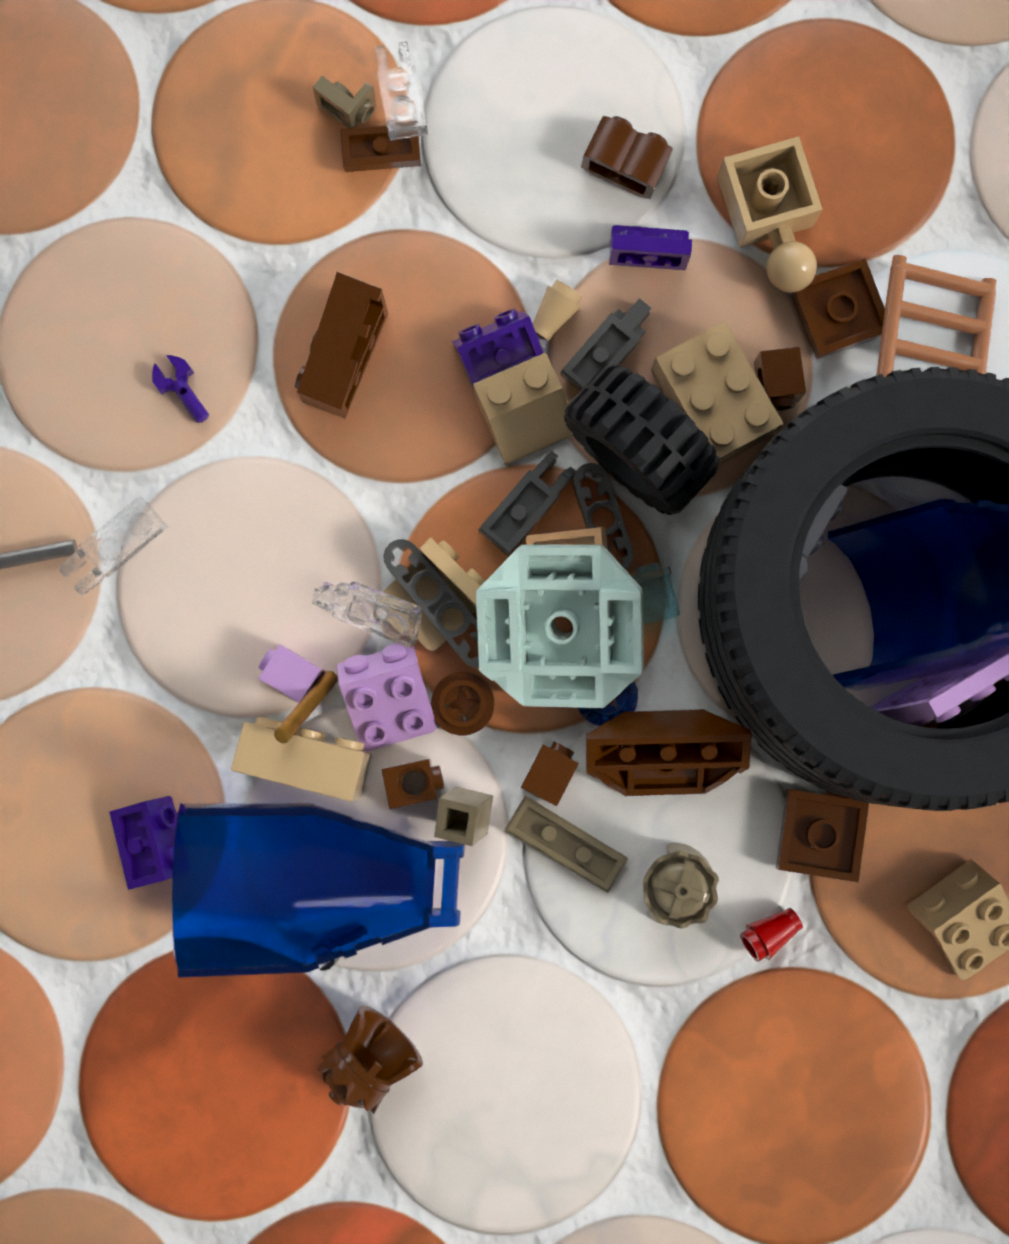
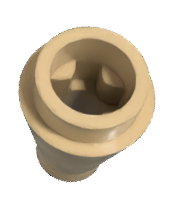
M556 280L552 287L547 286L532 323L536 334L549 341L553 334L580 308L578 303L582 296L559 280Z

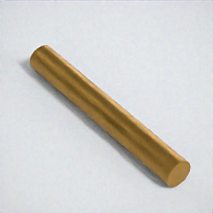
M333 671L324 672L276 729L274 737L278 742L287 743L337 683L338 677Z

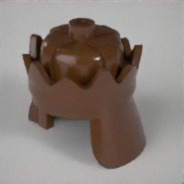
M362 1005L354 1016L343 1041L338 1042L321 1057L323 1061L319 1065L318 1071L322 1072L323 1081L331 1089L329 1097L338 1105L344 1104L354 1108H364L366 1111L371 1109V1112L375 1114L383 1098L390 1091V1087L422 1067L423 1060L415 1045L398 1026L377 1010Z

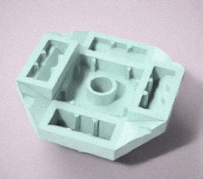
M520 545L476 590L479 671L491 681L494 680L506 693L523 706L604 708L629 684L637 679L644 670L642 588L603 545ZM559 616L568 618L572 622L573 631L569 633L560 631L555 625V618Z

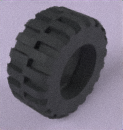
M618 364L603 367L565 409L564 421L566 426L573 433L577 442L584 447V450L611 474L619 484L626 487L635 497L640 498L645 504L651 508L654 507L662 514L673 515L680 513L717 473L719 457L716 455L717 451L714 446L708 442V437L704 432L699 430L695 425L696 423L672 399L666 397L654 384L648 383L638 373L634 374L629 368L620 367Z

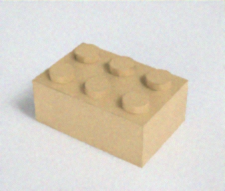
M726 321L655 358L651 371L665 396L672 399L686 415H689L699 430L703 431L708 437V442L717 451L716 455L719 457V464L773 436L783 425L780 416Z
M257 716L256 723H243L231 771L350 802L360 800L372 753L363 751L365 743L337 737L334 744L324 741L326 733L301 727L287 743H280L275 739L274 732L281 725V721Z

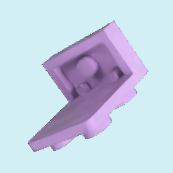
M413 642L408 644H392L381 652L367 656L354 655L343 663L337 664L339 687L358 742L365 743L364 751L385 747L429 734L436 730L437 724L423 682Z

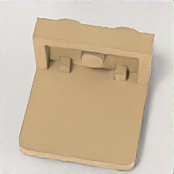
M430 537L419 548L420 552L473 615L477 611L476 590L485 580L472 568L465 572L455 562L460 556L444 540L437 544ZM420 563L418 568L415 569L411 564L406 569L410 575L403 577V580L409 583L416 573L425 570L426 567ZM430 577L420 579L415 587L416 594L424 600L434 598L439 590L437 581ZM397 580L380 595L382 605L427 650L436 651L447 641ZM448 608L441 615V624L447 630H457L464 623V615L459 609Z
M972 859L907 905L911 914L936 938L954 973L961 980H966L981 971L986 965L1009 949V900L1001 884Z

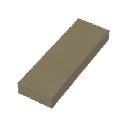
M526 795L505 828V831L607 893L628 860L623 854Z

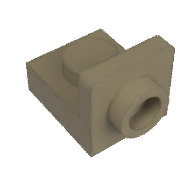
M321 76L313 86L316 104L347 128H356L360 122L362 124L366 123L375 111L374 87L367 82L354 97L343 84L339 82L333 84L324 76Z

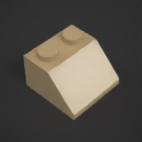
M546 352L473 384L474 397L505 465L573 436V433L567 428L564 421L565 409L568 406L565 395Z

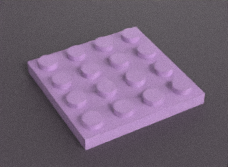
M1009 634L979 642L870 708L887 717L910 725L916 723L917 726L926 724L934 719L937 723L952 718L961 712L958 705L969 698L974 702L990 695L996 690L993 684L1002 678L1009 681Z

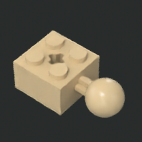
M799 136L723 158L717 179L739 248L770 239L773 251L769 255L766 264L769 281L774 287L783 292L792 293L803 290L815 277L817 261L813 251L807 245L796 242L793 232L813 227L823 209Z

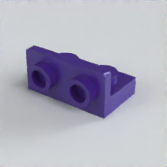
M622 225L612 226L609 265L686 271L692 252V239H689L688 231Z
M516 309L507 310L494 317L495 323L483 328H481L480 324L473 325L458 333L460 338L453 340L452 344L459 354L472 388L476 382L543 354L529 315L523 311L517 313Z
M171 796L152 799L109 811L128 890L172 879L190 872L187 852L184 848L178 824V815Z

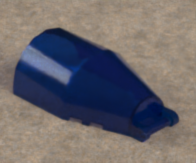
M939 499L828 531V539L836 544L850 559L862 581L870 606L874 632L873 657L870 666L833 674L834 678L844 688L858 691L972 667L1009 645V504H995L991 500H978V503H957L954 499Z
M308 802L180 803L176 819L172 864V937L178 978L307 973L318 969L320 964L342 956L345 959L357 955V951L378 943L385 945L429 928L459 926L461 911L457 909L460 858H463L465 854V845L452 841H425ZM436 859H444L441 908H433Z

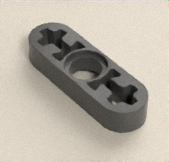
M596 463L584 464L575 472L573 489L586 529L596 528L591 519L592 514L596 510L601 508L609 510L614 516V524L609 529H606V537L619 531L621 537H614L613 542L617 551L624 550L626 556L621 559V566L627 570L633 561L634 553L606 470ZM586 473H591L593 478L600 477L601 482L597 483L596 486L598 497L601 498L606 494L608 500H599L589 507L586 506L585 501H592L593 498L590 488L588 486L581 487L580 485L584 481Z

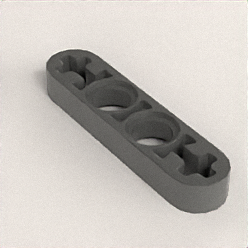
M398 539L389 543L383 554L387 569L467 665L479 668V658L475 657L471 660L467 655L471 650L468 643L463 639L461 644L457 645L453 638L464 634L470 624H473L477 629L476 618L412 542ZM397 548L402 552L407 549L412 551L408 558L415 569L418 568L420 563L426 567L425 570L416 573L409 583L403 580V577L410 575L402 564L394 567L391 563L395 559L392 552ZM425 577L433 578L439 586L438 594L430 600L421 599L416 594L415 587L417 582ZM448 608L459 609L464 615V623L457 630H447L441 624V615ZM478 631L470 633L472 638L478 643Z

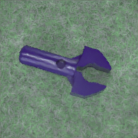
M167 355V358L176 368V381H173L171 378H165L163 372L154 363L152 382L163 395L168 391L175 392L196 423L206 421L209 413L188 385V378L194 374V371L185 359Z

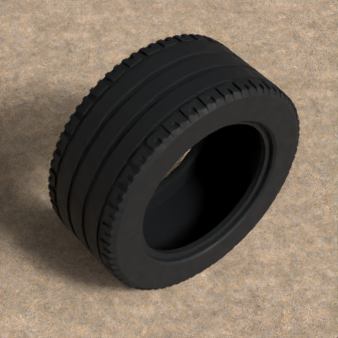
M919 367L904 371H892L885 378L883 374H879L865 380L863 379L852 384L850 388L846 386L823 398L789 422L766 445L724 500L720 512L711 527L699 574L698 610H700V618L698 621L702 645L705 644L706 661L708 662L712 677L716 678L719 685L717 688L727 707L734 711L736 714L735 719L741 726L751 730V738L754 737L758 742L757 744L773 759L781 762L785 768L824 790L865 803L929 811L969 810L996 805V803L1009 802V681L1003 679L991 695L967 714L934 728L910 725L887 717L855 698L829 672L809 637L804 623L799 594L800 563L808 532L825 501L841 484L846 487L874 478L909 477L942 485L959 493L984 511L997 525L1009 543V378L1006 377L999 380L996 379V374L988 372L985 374L977 373V370L973 369L959 372L956 367H949L947 369L929 367L921 372Z

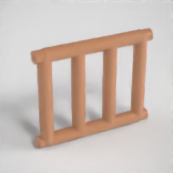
M894 255L889 274L876 375L883 374L885 378L887 374L893 371L895 355L945 367H956L962 371L973 369L977 370V373L985 374L997 280L994 278H984L982 281L906 263V256ZM905 279L979 297L977 318L902 301ZM900 317L973 334L972 356L897 339Z

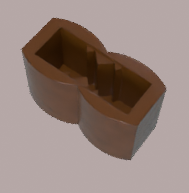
M602 116L584 153L581 168L600 179L616 183L634 195L651 199L670 159L673 148L659 134L637 132L633 129L632 124L622 117L613 116L611 118Z

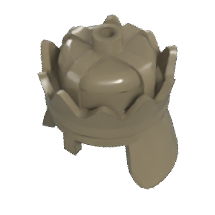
M671 843L667 846L668 854L655 860L644 876L643 895L644 902L649 908L647 914L657 923L680 929L694 923H705L708 919L709 911L718 902L716 887L719 877L712 871L709 862L699 851L686 844Z

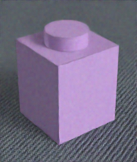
M279 644L276 650L269 649L259 665L262 673L258 679L299 703L325 671Z

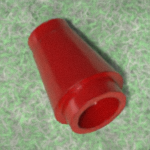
M788 908L747 924L746 930L740 934V938L744 947L755 961L759 962L764 958L770 960L798 931L803 929V924L792 908Z

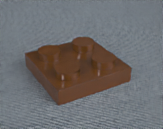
M866 258L815 275L813 281L806 288L791 293L816 360L881 337L885 308Z
M786 789L776 869L859 882L869 803Z

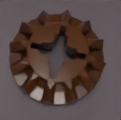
M457 672L446 676L437 684L432 694L431 707L434 719L442 729L454 735L467 736L482 730L488 724L494 712V696L491 688L481 677L472 673ZM459 687L463 688V693H465L467 699L480 700L479 704H474V706L468 708L467 721H463V716L460 715L458 709L445 707V705L458 700Z

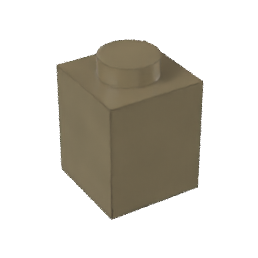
M455 787L439 798L434 837L468 846L476 844L488 834L494 795Z

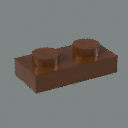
M417 123L340 129L345 172L421 166Z

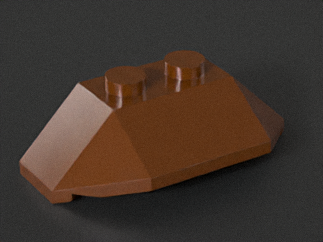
M704 709L622 712L586 734V772L594 778L597 777L607 786L624 796L706 794L727 782L735 774H741L749 769L752 734L750 729Z

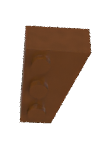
M336 273L318 330L314 334L310 345V354L306 366L301 367L296 378L295 388L298 389L297 394L303 403L344 419L346 418L388 316L381 288L342 273Z

